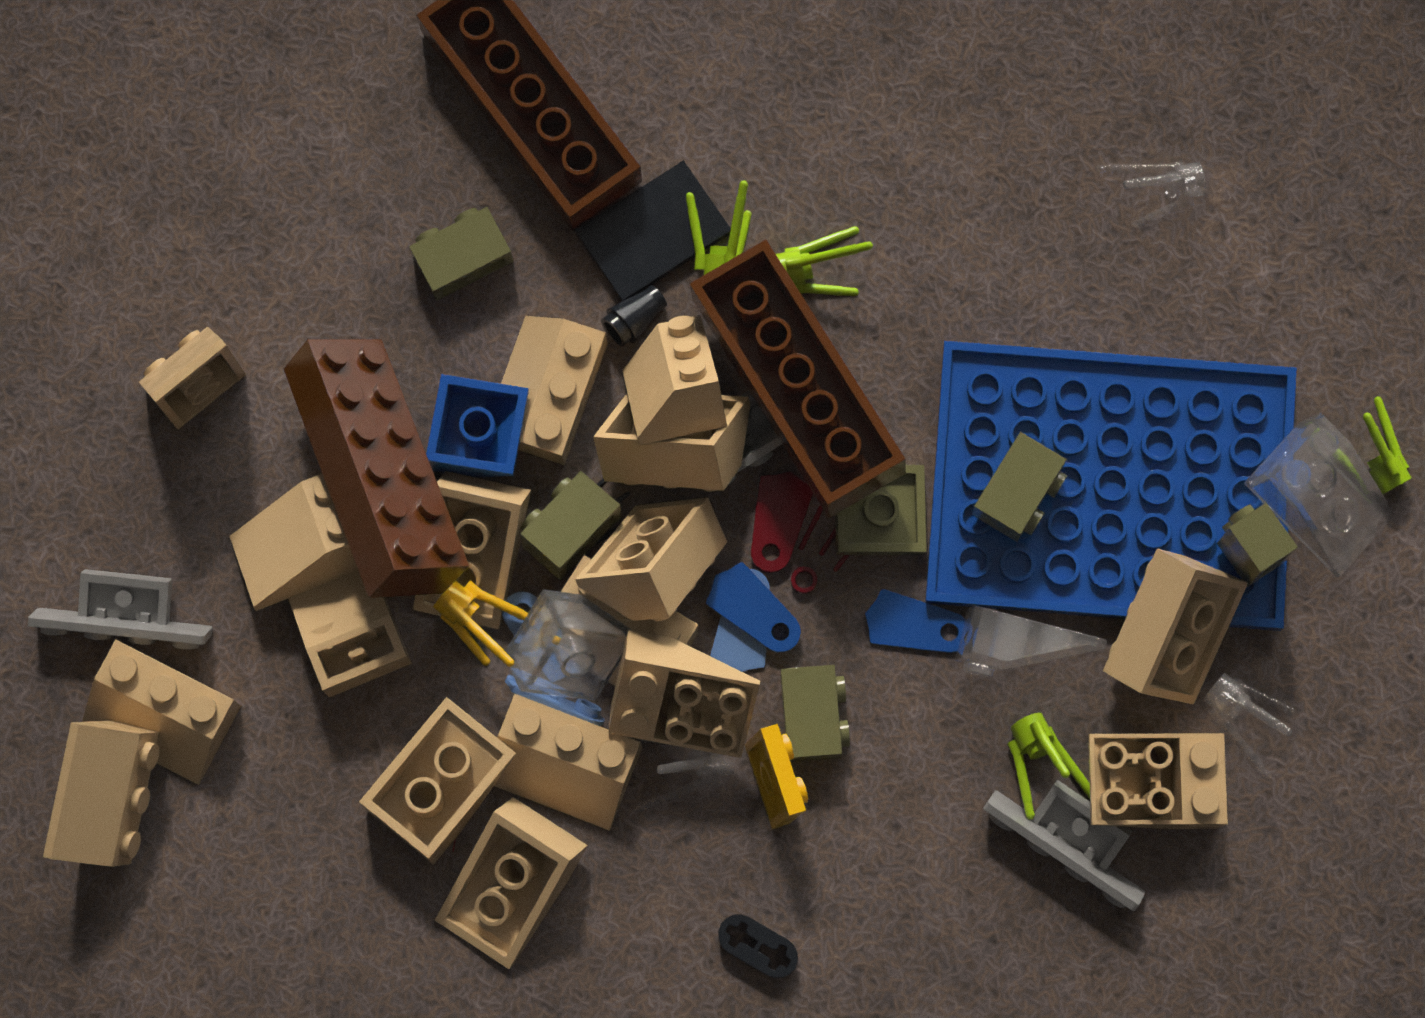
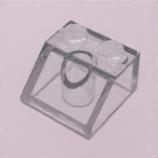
M543 589L505 652L514 660V665L510 667V670L520 692L596 700L621 662L628 629H631L580 594Z

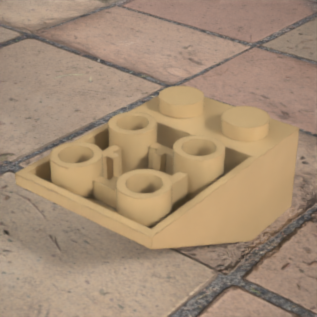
M359 571L288 598L322 691L328 697L412 664L386 598H368Z
M628 629L611 702L608 733L741 758L760 687V680L674 638Z
M1224 733L1088 734L1091 825L1154 829H1218L1228 824Z

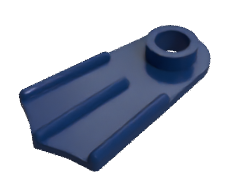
M743 562L715 575L711 592L706 600L707 606L772 651L786 652L798 643L801 629L797 619ZM783 624L788 628L789 635L785 640L779 641L772 636L771 631L775 625Z
M886 589L880 591L875 602L865 613L869 627L870 643L951 653L962 649L970 636L969 625L961 615ZM945 624H953L958 629V636L953 641H947L941 636V628Z

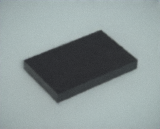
M684 160L575 230L577 237L621 301L642 292L696 256L687 211V193L691 192L694 194L705 250L730 235V226Z

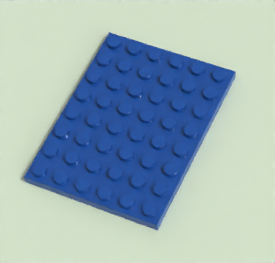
M944 341L925 603L1126 619L1128 608L1136 597L1145 576L1146 567L1152 560L1157 548L1184 555L1241 579L1217 545V542L1225 533L1222 527L1229 522L1228 518L1249 504L1256 510L1267 503L1285 530L1288 532L1297 367ZM1021 431L1066 458L1067 460L1061 472L1068 476L1055 498L1046 494L1038 507L1045 514L1033 534L1029 535L1023 532L1018 542L971 514L976 502ZM1287 560L1249 587H1246L1229 627L1281 631L1283 629Z

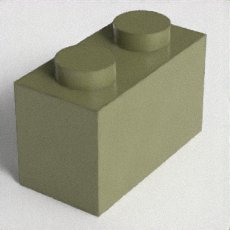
M488 207L479 211L477 208L466 210L454 219V224L440 231L438 228L429 229L415 239V244L409 246L436 301L514 262L511 250Z
M1020 431L976 502L971 515L1018 542L1023 532L1032 535L1045 514L1038 507L1046 494L1055 498L1068 476L1061 472L1067 459Z
M582 471L572 480L569 477L562 480L551 494L553 500L542 511L535 509L521 525L523 530L520 533L522 547L559 580H562L621 518L620 504Z
M1267 503L1256 510L1249 504L1228 518L1229 522L1222 527L1225 533L1217 542V545L1241 579L1248 583L1247 587L1282 565L1298 548Z
M835 665L781 669L785 734L788 735L794 752V759L790 760V762L841 759L842 748L850 747L848 720L839 721L838 703H846L844 676L835 675Z

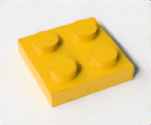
M778 724L761 728L745 743L772 829L790 824L806 811L804 804L808 803L806 786L801 777H795L790 760L794 759L791 741L787 734L781 735Z

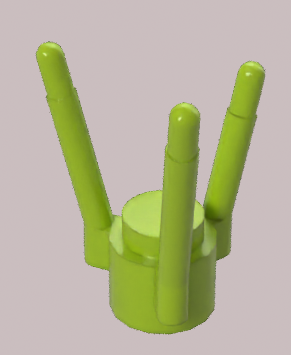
M741 181L739 184L728 246H710V254H705L694 194L691 192L686 194L687 211L696 254L694 270H702L705 275L743 253L752 216L751 211H744L748 188L746 181Z
M854 226L801 246L785 248V252L777 253L776 256L801 294L857 296L859 293L857 288L805 283V280L813 278L811 264L868 251L873 248V244L869 241L809 254L858 234L859 228Z
M1375 397L1374 403L1389 449L1372 415L1368 412L1365 413L1363 419L1380 454L1367 462L1371 469L1369 472L1318 421L1311 420L1310 426L1360 477L1366 490L1376 486L1380 495H1383L1412 479L1407 470L1409 466L1401 453L1381 397Z
M1042 713L1028 715L1011 726L1010 730L1015 739L1007 745L1014 757L1027 819H1033L1035 814L1024 754H1028L1031 760L1047 754L1061 776L1068 778L1071 774L1090 799L1089 781L1059 742L1052 727L1048 726Z

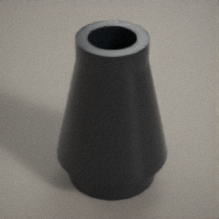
M651 285L644 291L606 310L607 315L601 319L602 326L609 337L619 346L623 347L628 342L634 344L658 313L667 306V302L661 292Z

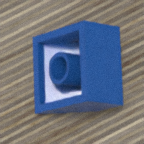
M441 374L426 452L432 471L442 473L448 471L475 478L514 476L529 388Z

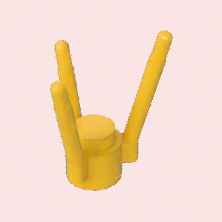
M455 580L439 597L433 608L441 614L440 618L456 632L484 666L490 664V659L464 626L504 664L512 667L514 660L471 619L480 608L474 600L477 598L531 624H537L538 618L513 604L481 590L471 580L465 587Z

